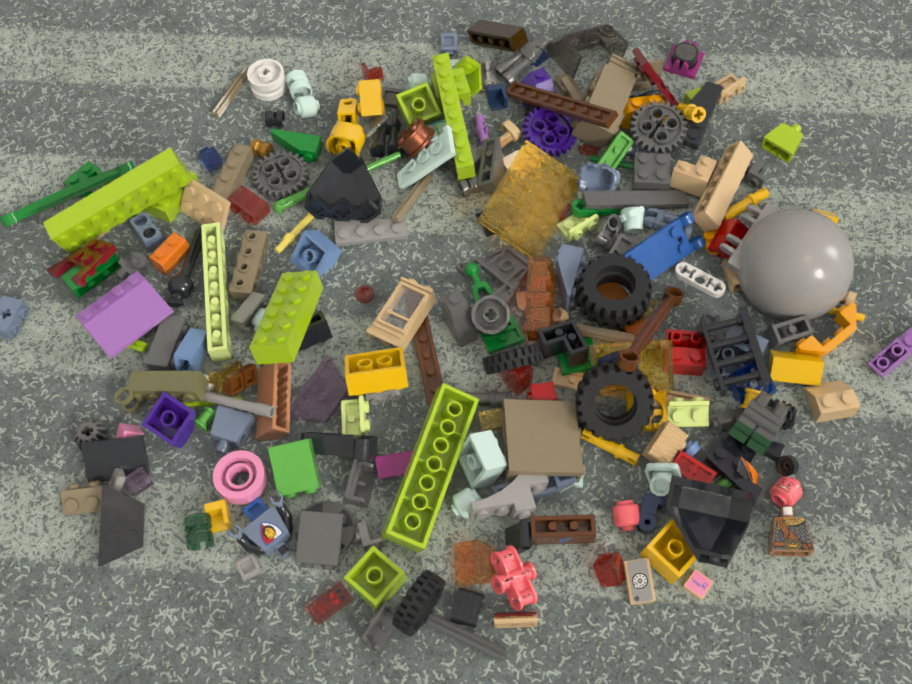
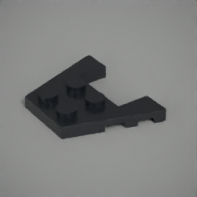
M722 429L704 461L723 479L727 478L734 485V489L755 493L754 506L763 488L745 479L737 472L741 457L750 464L756 454L754 450L746 446L752 436L743 444L728 434L730 430ZM772 442L763 456L776 462L785 445Z

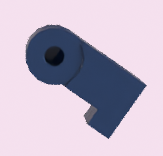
M645 492L637 529L641 534L650 535L653 533L657 525L656 511L657 509H663L665 497Z

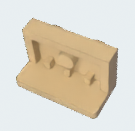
M730 73L717 81L715 84L724 86L717 104L720 105L723 102H727L734 95L742 93L746 87L747 78L744 76L738 79Z

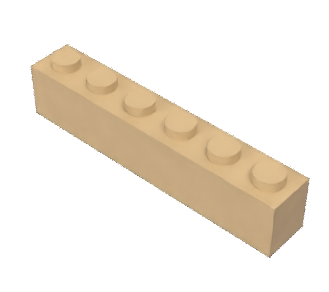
M741 140L726 147L692 214L695 219L694 221L704 232L715 230L721 225V221L727 213L733 196L738 190L742 178L745 176V171L750 165L753 154Z

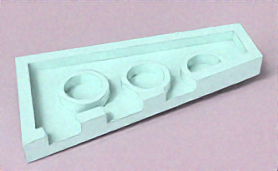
M446 125L443 128L444 132L440 136L436 135L431 140L433 143L428 148H423L415 160L411 159L397 173L399 188L402 190L408 188L456 155L452 128Z

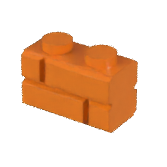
M173 232L149 256V259L155 269L168 276L187 256L190 247L185 238Z

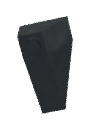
M707 81L688 103L704 108L706 116L700 123L684 119V121L688 122L686 126L688 130L682 145L695 150L699 149L724 86Z

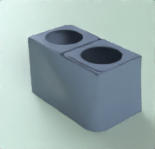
M142 212L129 220L134 233L149 253H153L165 241V238L146 212ZM154 228L156 233L153 237L146 238L143 236L144 230Z

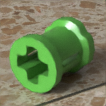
M205 406L204 411L197 419L195 418L194 424L206 432L208 430L207 427L214 420L216 412L210 407Z

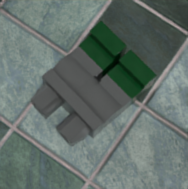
M762 391L749 402L735 425L728 432L729 435L744 444L748 441L756 427H758L746 446L761 456L767 452L786 421L787 417L785 416L789 410V406L782 402H778L774 409L769 407L767 404L772 396L765 391Z

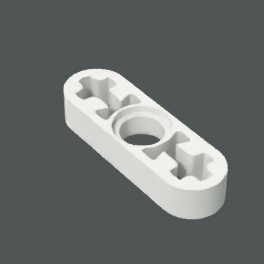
M686 262L677 264L674 273L678 279L714 298L723 296L726 289L724 282ZM686 269V272L680 273L681 270ZM701 277L705 282L699 284L695 281V278ZM716 286L720 287L717 291L713 290Z

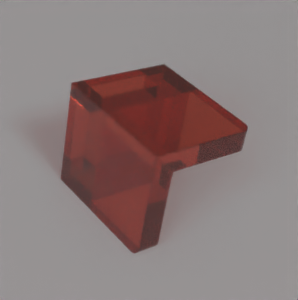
M364 62L361 63L362 75L365 80L380 79L381 82L384 81L381 66L368 69Z
M605 553L598 556L593 564V568L601 587L621 586L625 579V572L620 553Z

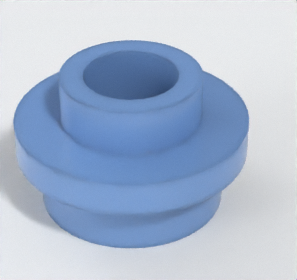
M689 440L683 450L692 457L701 447L698 445L697 440L694 442Z

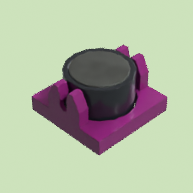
M688 39L678 45L673 44L663 66V71L695 79L705 53L699 52L696 42L693 41L690 44Z

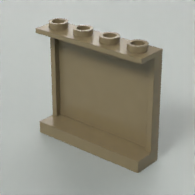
M503 400L501 423L503 450L507 461V467L505 468L506 481H513L516 475L576 476V483H579L582 475H585L586 466L582 462L583 445L580 444L579 440L581 437V427H578L577 423L579 418L575 401Z

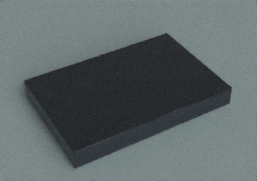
M144 434L81 443L87 482L108 481L111 479L116 468L123 469L126 478L150 474Z

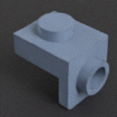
M441 33V54L449 53V57L457 54V33Z

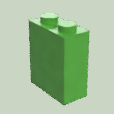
M311 438L268 448L276 488L282 496L284 495L285 499L296 497L297 492L304 491L305 494L317 492V488L322 486Z

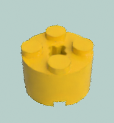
M337 121L326 141L327 151L329 153L331 151L335 155V153L339 154L349 147L359 156L365 142L363 128L358 124L354 125L349 122Z

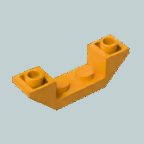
M854 302L849 306L844 304L836 311L838 315L833 320L841 328L834 333L835 337L832 340L828 337L820 344L813 335L808 339L803 337L795 344L797 348L793 352L819 355L821 358H824L856 331V304Z

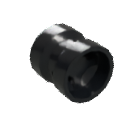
M272 110L265 111L266 127H272L273 125L284 127L282 121H285L284 110H277L276 112Z

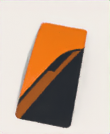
M741 457L737 472L757 485L758 473Z

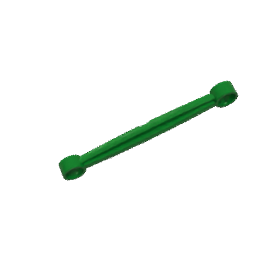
M129 161L0 217V220L4 227H7L24 218L53 208L73 197H79L131 171L135 166L132 161Z

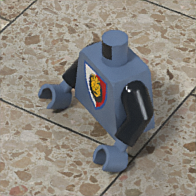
M278 492L280 495L278 501H273L270 495V501L277 505L276 508L273 505L242 530L240 526L233 524L237 528L235 535H232L227 530L228 536L236 537V541L247 552L259 556L266 554L268 557L277 552L281 559L286 558L292 552L286 544L292 539L290 535L293 531L292 515L287 505L282 503L283 496L280 492Z

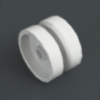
M262 59L249 67L247 77L252 93L257 99L272 101L283 96L287 89V83L283 67L278 61Z

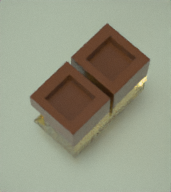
M238 360L231 364L226 363L220 370L212 371L208 374L209 383L215 385L216 392L232 397L258 382L256 364L248 363L242 366Z

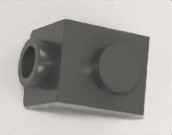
M761 158L756 163L750 165L745 180L751 187L761 189L765 182V177L760 174L764 169L766 161Z

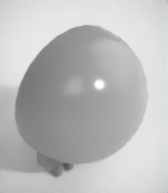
M769 202L761 210L753 204H748L746 210L757 218L754 219L745 213L740 215V219L751 226L741 240L732 234H727V241L735 245L736 249L726 243H721L719 246L722 251L730 256L724 266L736 273L741 289L748 300L764 314L782 321H788L807 315L808 320L821 317L836 307L844 298L852 283L855 268L853 249L843 230L830 218L815 211L806 209L780 210Z

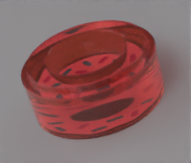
M367 285L358 287L355 292L357 301L360 303L372 301L374 298L373 289Z

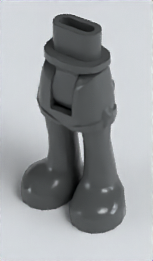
M542 34L537 38L533 37L513 56L502 63L496 64L494 66L495 71L511 86L514 81H517L516 77L523 69L536 62L542 51L545 50L544 47L549 44V41ZM523 57V59L518 64L511 68L517 61H519Z

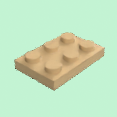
M193 179V181L184 186L180 211L202 225L220 222L224 232L231 202Z

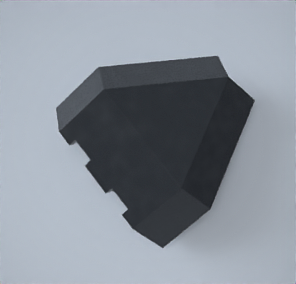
M347 147L341 153H335L307 191L304 208L316 219L320 220L334 218L335 221L350 222V220H359L360 223H369L381 214L382 197L362 156L358 157Z
M672 475L666 508L699 563H708L727 568L749 526L755 493Z

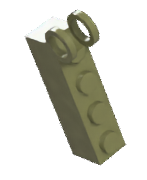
M132 371L127 386L120 388L115 393L114 401L122 406L126 413L136 412L141 407L142 401L157 402L163 391L179 401L193 403L194 401L203 402L209 380L201 371ZM129 391V396L125 400L119 401V396L123 392ZM132 399H137V404L133 408H126V404L130 403Z

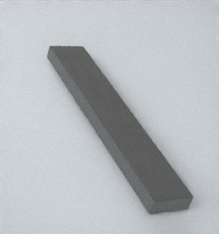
M681 190L583 191L582 193L585 209H624L643 206L644 209L688 208L689 206L686 192Z

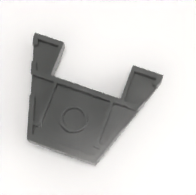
M510 246L487 253V256L484 258L470 260V262L478 265L479 270L482 269L502 285L490 295L498 296L506 303L533 270L532 263ZM457 264L456 270L468 279L469 276L464 272L466 264Z

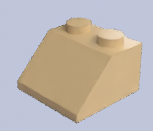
M841 380L822 383L820 386L810 385L802 387L815 423L852 417L860 408L854 389Z

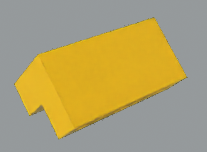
M770 350L768 358L770 380L820 386L824 361L819 355Z

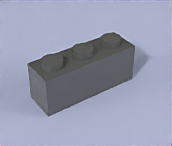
M169 315L160 322L145 361L149 371H173L175 369L173 355L190 329V325L185 317Z

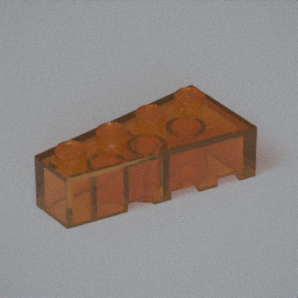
M551 256L528 257L527 303L524 309L526 322L523 323V333L527 334L528 341H537V330L553 325L556 277Z

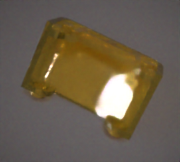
M673 339L650 340L639 355L638 369L647 377L652 389L659 390V393H670L671 389L675 388ZM633 341L590 345L591 367L597 365V359L615 351L620 352L622 349H629ZM612 384L602 388L598 395L599 397L611 396L610 392L630 389L623 385Z

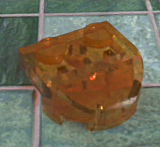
M481 540L454 543L456 585L489 584L491 577L496 574L490 561V554L496 550Z

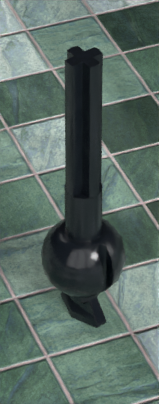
M197 228L180 274L173 276L168 282V290L172 296L166 302L169 307L178 308L184 306L183 299H187L193 293L194 284L190 277L202 246L201 228Z

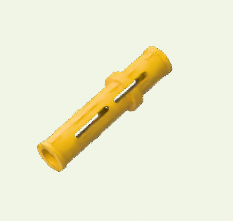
M762 187L755 193L746 195V198L727 209L723 219H732L746 210L748 204L757 206V203L769 197V191Z
M584 429L583 435L580 437V439L614 455V458H620L633 466H636L638 458L641 456L625 448V445L622 443L619 445L612 440H603V436L598 438L593 436L591 430L587 431Z

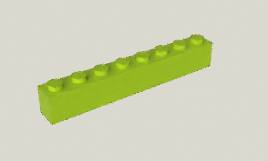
M449 53L433 55V69L445 123L452 128L456 153L453 159L458 180L475 177L474 161Z

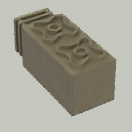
M613 53L611 54L603 68H599L595 76L592 77L583 100L587 103L617 111L618 117L609 129L574 119L571 125L573 128L571 135L601 149L605 144L609 145L612 138L616 136L624 118L623 110L636 81L634 74L638 68L637 65Z

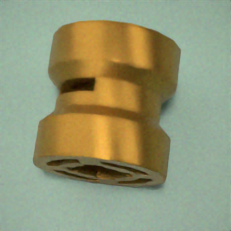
M255 138L250 144L254 156L259 155L262 159H264L263 156L270 157V152H273V145L268 142L263 143L260 139Z

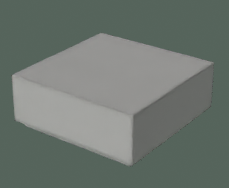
M114 469L109 482L110 487L120 492L126 479L123 469Z
M252 553L234 562L243 582L263 572L255 555Z

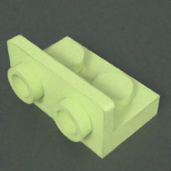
M595 214L591 217L577 218L571 215L556 224V228L568 242L578 240L588 230L590 232L595 230L599 216Z
M702 397L692 398V401H684V398H672L671 402L667 403L668 421L670 420L677 427H709V401H704Z

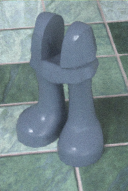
M647 208L645 211L646 217H643V226L658 231L667 225L664 222L670 223L678 216L664 210H658V208ZM695 221L682 227L688 241L690 240Z

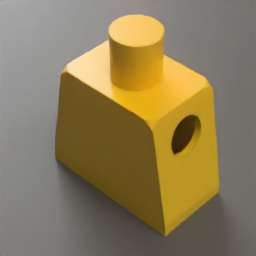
M347 98L340 100L337 112L338 121L346 122V118H351L350 123L359 125L357 99Z

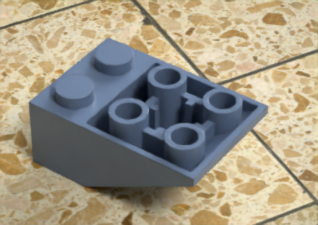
M561 244L557 257L555 279L564 310L568 312L569 308H573L575 304L578 278L584 267L586 257L583 256L584 248Z
M737 325L731 326L725 339L740 336L743 333L742 327ZM756 335L763 354L769 340ZM741 343L719 349L715 357L717 361L747 354L749 349L747 344ZM749 361L719 368L722 379L750 373L755 369L753 362L749 363ZM710 366L706 376L715 379L712 366ZM747 382L728 387L742 393Z

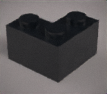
M574 319L537 330V343L544 359L563 353L570 368L588 362L589 347Z

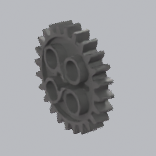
M654 100L652 105L649 102L646 103V107L640 105V109L635 110V115H632V122H630L629 126L631 127L630 134H633L632 140H637L635 145L641 144V151L647 148V153H650L651 150L654 153L658 151L664 153L666 150L669 154L672 149L676 151L678 145L681 146L683 140H685L688 130L686 128L688 122L684 121L686 116H680L681 109L676 111V105L670 107L669 101L666 105H663V100L660 101V104H657L656 100ZM665 117H668V118L663 122L662 127H659L660 124L662 123L663 119H664ZM671 124L674 128H670L667 125ZM646 127L649 131H645L642 128ZM655 128H658L652 139H649V137L653 135ZM658 137H661V138H663L664 140H663V141H660V140H658L657 138H658Z
M285 150L282 154L276 151V155L270 152V157L263 156L264 161L258 160L259 165H255V170L252 171V179L258 192L263 193V197L269 195V199L276 196L277 201L280 197L284 199L288 195L291 196L293 193H298V190H304L303 185H308L307 180L310 179L307 162H304L303 157L299 158L298 154L293 156L292 151L286 154ZM275 165H278V167H279V169H280V172H281L282 176L284 177L285 182H286V184H287L286 186L284 185V183H283V181H282V178H281L279 172L277 171V168H276Z

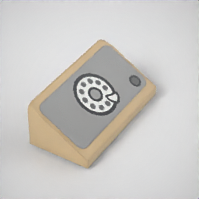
M649 558L624 561L623 566L630 605L655 602L656 596Z

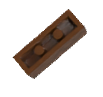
M595 514L531 516L530 518L532 545L595 542Z

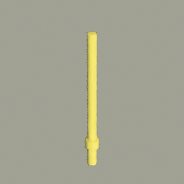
M308 213L290 233H287L282 238V241L274 249L275 252L280 254L288 245H291L295 241V237L312 221L314 216Z

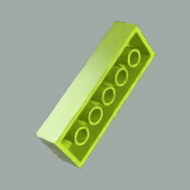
M317 270L282 273L249 346L257 365L291 363L295 361L323 290Z

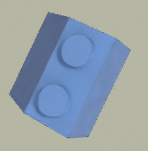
M304 230L289 261L301 271L317 270L320 277L336 264L342 250L319 230Z

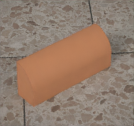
M291 363L264 364L258 369L257 403L274 406L276 412L272 418L256 414L255 440H277L290 433Z

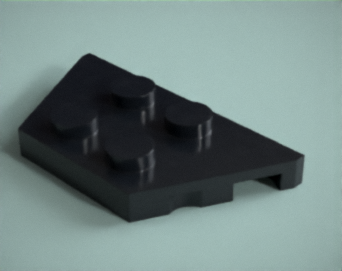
M102 484L98 566H103L143 547L145 503L110 487L108 484Z

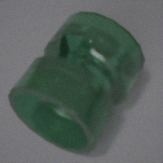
M196 513L184 518V530L188 533L185 537L188 550H201L200 542L205 541L206 548L214 546V535L209 530L212 528L210 514Z

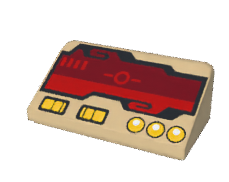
M537 611L493 613L495 628L538 626Z

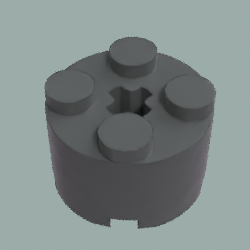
M483 296L472 307V322L477 330L484 334H498L509 323V306L498 296ZM489 310H493V313L496 314L493 320L485 317Z

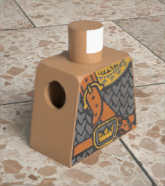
M781 507L780 517H775L770 524L768 555L810 557L814 552V546L806 520L804 518H794L792 507Z

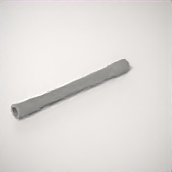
M206 391L203 401L253 412L272 418L276 412L275 407L271 405L254 403Z

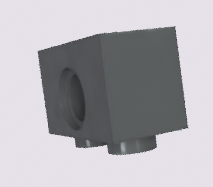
M807 315L772 325L763 331L765 339L769 340V349L798 341L814 333Z

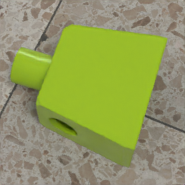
M781 123L764 136L761 148L790 163L804 136L801 133V126L795 123L790 127L785 123Z

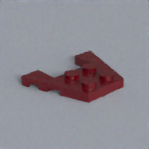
M638 47L633 49L632 53L635 56L633 60L647 77L650 84L658 87L671 106H678L679 103Z
M94 239L46 271L50 276L58 278L72 266L82 269L70 279L75 285L83 287L87 283L85 279L89 275L94 276L97 272L95 268L100 263L104 265L117 251V248L113 243Z

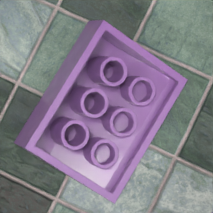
M136 271L86 309H83L75 317L112 359L172 314L173 310L150 283Z

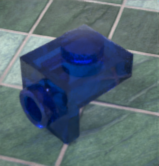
M207 146L199 151L198 159L202 161L209 173L223 165L224 162L214 146L211 148Z

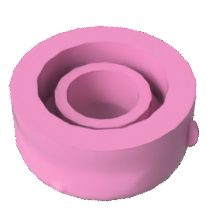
M242 450L233 451L222 457L216 464L213 472V483L218 493L227 502L235 505L249 504L258 496L260 497L266 488V467L263 466L262 461L254 453ZM248 472L250 474L245 484H232L234 477L239 473Z

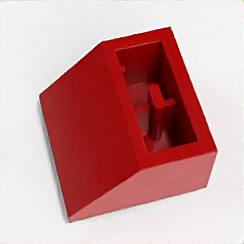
M666 329L663 373L702 376L706 368V346L703 336H699L697 331Z

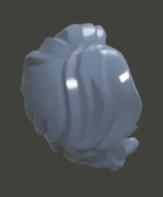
M587 162L585 166H580L577 176L581 179H578L576 182L578 183V188H580L579 191L582 193L583 191H614L620 180V173L608 164Z

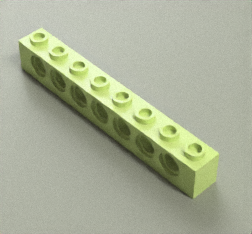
M220 222L201 225L208 353L213 362L232 360L224 233Z

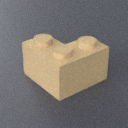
M702 155L696 165L678 160L672 172L670 187L702 197L718 161Z

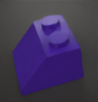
M163 391L141 425L170 445L182 448L193 432L197 412Z

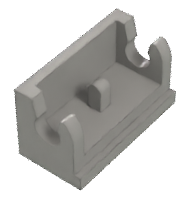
M252 292L230 318V321L239 331L249 333L251 329L247 327L258 309L268 306L269 302H266L268 298L264 294Z

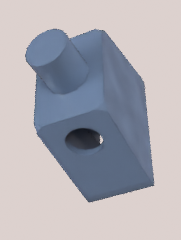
M218 405L211 429V437L215 442H218L215 452L226 455L230 446L240 449L256 425L254 416Z

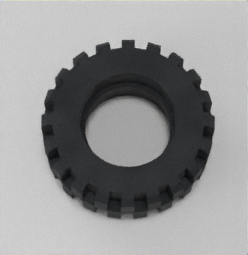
M615 253L608 254V256L601 255L597 257V260L595 258L590 260L588 265L583 267L581 274H579L576 292L577 305L581 308L580 311L584 316L588 315L587 319L590 322H597V326L603 327L604 325L608 326V329H614V327L622 329L625 328L626 324L628 326L635 324V321H639L643 314L646 313L652 293V280L649 279L648 271H644V266L641 263L637 264L636 260L632 257L626 258L623 254L616 256ZM613 282L626 287L631 295L622 300H611L602 296L596 288L604 283Z
M613 360V363L604 361L598 367L597 365L592 366L589 373L585 372L582 376V381H579L577 385L575 402L580 422H583L584 428L587 431L591 430L592 435L597 438L603 436L605 441L615 438V442L622 441L621 437L625 436L627 439L633 438V433L637 432V434H640L643 431L642 427L644 425L648 426L650 422L649 417L654 413L653 404H655L651 385L647 377L637 367L636 370L627 372L621 370L616 365L617 360ZM612 384L623 385L629 388L634 397L630 410L620 416H607L598 411L595 405V397L602 388Z

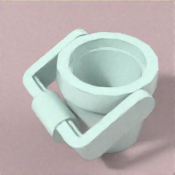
M643 206L627 207L620 211L619 217L621 223L623 222L626 234H638L643 231Z
M648 463L645 468L650 490L656 496H665L669 493L672 475L682 477L679 465L676 463Z

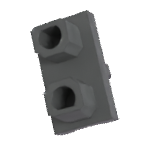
M137 252L131 258H121L118 261L121 266L116 273L123 280L136 271L140 274L146 273L148 270L143 267L147 264V257L143 253Z

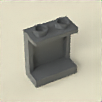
M301 511L295 560L296 563H301V568L314 569V564L322 565V569L335 570V566H341L340 551L346 515Z

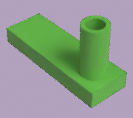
M618 131L596 164L605 163L616 169L634 143V140L624 132Z

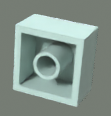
M491 430L470 434L464 442L458 457L472 490L494 484L507 467L506 457L502 454L498 441Z

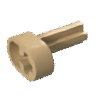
M509 119L500 124V128L504 133L500 137L502 148L511 141L516 142L522 137L519 128Z

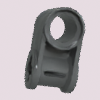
M612 214L600 218L590 241L599 244L603 250L608 251L613 246L616 235L621 227L620 217Z

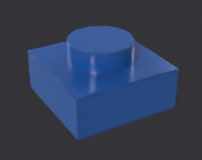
M258 496L244 507L242 511L252 522L269 508Z

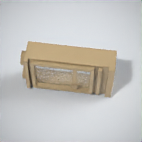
M401 277V281L370 328H367L366 333L371 340L378 338L384 346L388 347L390 344L395 348L403 347L404 351L437 298L431 287L419 285L414 279Z

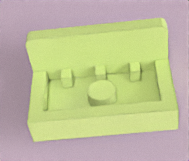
M359 395V399L341 401L342 434L367 436V432L370 431L369 419L366 420V413L370 411L369 401H365L363 395Z

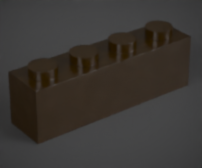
M479 20L467 29L470 40L474 45L515 53L529 42L526 31L521 26Z

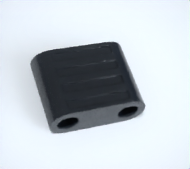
M528 521L518 522L505 529L506 546H514L518 554L532 548L531 527Z
M459 588L450 621L476 628L485 594Z

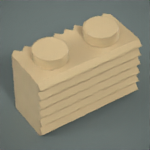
M670 420L665 421L643 451L642 456L651 463H673L678 451L680 452L686 446L688 435Z

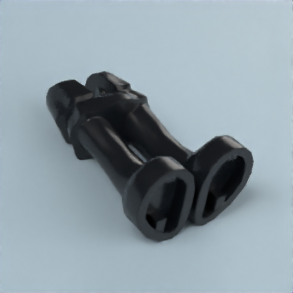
M382 115L378 123L377 140L371 145L370 149L372 157L385 156L386 134L389 135L387 154L390 155L399 151L402 156L403 149L396 147L401 125L398 116H393L392 124H387V116Z

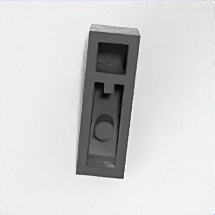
M495 136L483 140L477 186L489 195L504 192L506 175L500 137Z

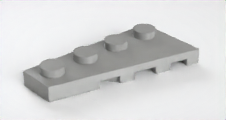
M374 218L369 223H360L359 220L345 222L335 221L334 219L336 246L408 239L406 221L394 223L390 219Z

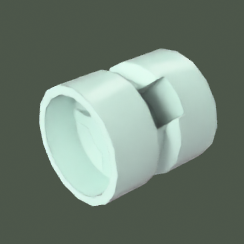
M293 70L287 74L286 83L294 101L299 96L312 95V88L304 71Z

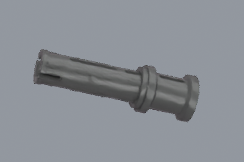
M492 390L490 393L465 392L478 398V404L490 405L492 408L502 406L504 399H512V390L508 392Z

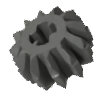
M84 418L83 424L77 423L79 428L73 430L74 436L72 437L76 446L82 449L81 443L107 439L106 434L108 430L102 421H97L94 418L88 421V419Z

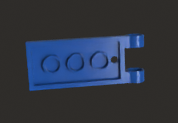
M687 211L623 253L626 258L632 257L636 260L637 264L641 263L644 266V271H648L649 279L652 280L693 251L704 247L706 242L702 235L695 236L688 241L682 227L691 224L695 219L691 211Z

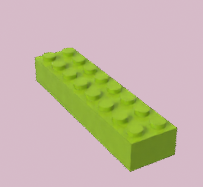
M170 147L46 220L43 224L51 240L68 253L78 250L81 245L94 240L103 233L109 232L110 229L118 224L124 223L128 218L139 214L150 205L156 204L162 198L171 195L177 189L186 186L189 182L193 181V178L185 163Z
M442 383L436 390L380 537L417 553L425 550L478 405V398L445 383Z

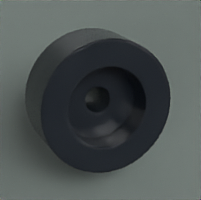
M785 455L777 459L776 469L782 476H791L797 473L799 464L794 456Z

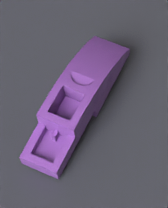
M912 327L867 363L881 378L888 375L912 355Z

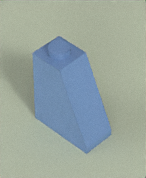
M195 328L188 330L173 355L176 371H202L208 352L207 330Z

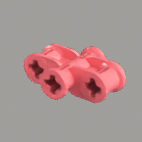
M512 545L506 546L500 552H492L490 554V561L497 575L491 577L493 590L498 595L505 592L510 605L515 611L522 610L525 605L535 604L538 596L531 583V580H534L537 575L534 565L529 561L522 564L517 550Z

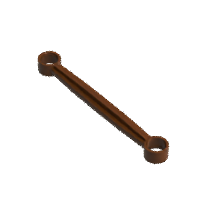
M673 286L665 289L662 303L647 320L629 349H622L619 352L616 365L621 370L627 372L636 370L640 353L656 334L672 307H677L681 304L684 296L681 289Z

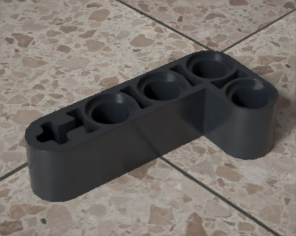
M301 432V440L312 439L315 454L353 457L356 460H371L377 457V436Z

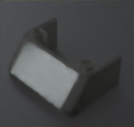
M605 24L551 40L546 45L545 52L571 79H574L582 56L577 51L599 45L609 56L613 53L623 58L629 42L612 25Z

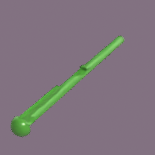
M397 151L366 166L370 172L401 158V155ZM310 187L280 201H276L273 205L274 211L277 214H283L282 210L304 201Z

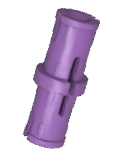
M477 114L474 117L475 134L478 137L479 146L483 147V140L488 139V127L485 125L484 115Z

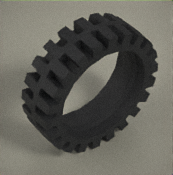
M538 343L486 356L482 360L486 375H491L542 361V355Z
M425 570V572L421 573V576H418L416 582H413L411 588L407 590L406 596L401 600V604L398 605L392 625L410 637L418 632L428 615L439 602L438 599L442 596L446 581L430 570Z

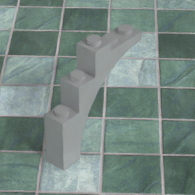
M518 475L512 483L500 492L488 498L471 502L468 509L469 519L476 518L481 520L491 515L504 516L509 512L512 520L529 519L536 509L532 494H540L545 490L549 482L548 477Z

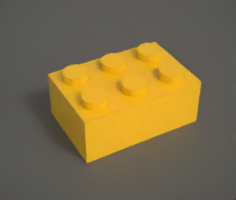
M403 347L345 355V378L349 396H359L373 392L381 393L386 390H400L408 387Z

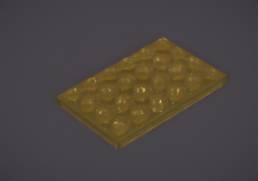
M525 140L477 222L531 258L539 260L554 235L558 223L561 222L579 190L576 181L581 178L574 171Z

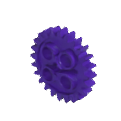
M540 107L538 110L534 108L524 119L522 134L525 136L523 140L528 141L527 145H532L534 151L538 150V155L542 152L545 158L547 154H550L551 158L555 154L560 157L561 152L566 154L576 142L577 137L571 135L573 130L571 127L573 123L571 122L572 117L567 118L565 115Z

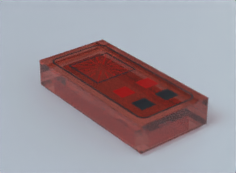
M340 581L305 608L317 626H319L353 601V598Z

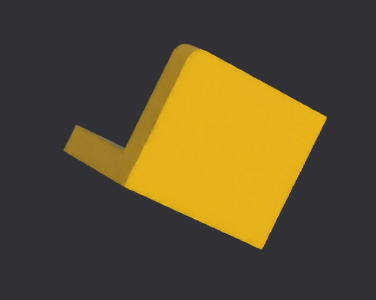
M225 499L204 504L205 512L210 520L212 533L232 529L229 505Z

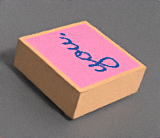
M695 569L683 588L702 600L714 582Z

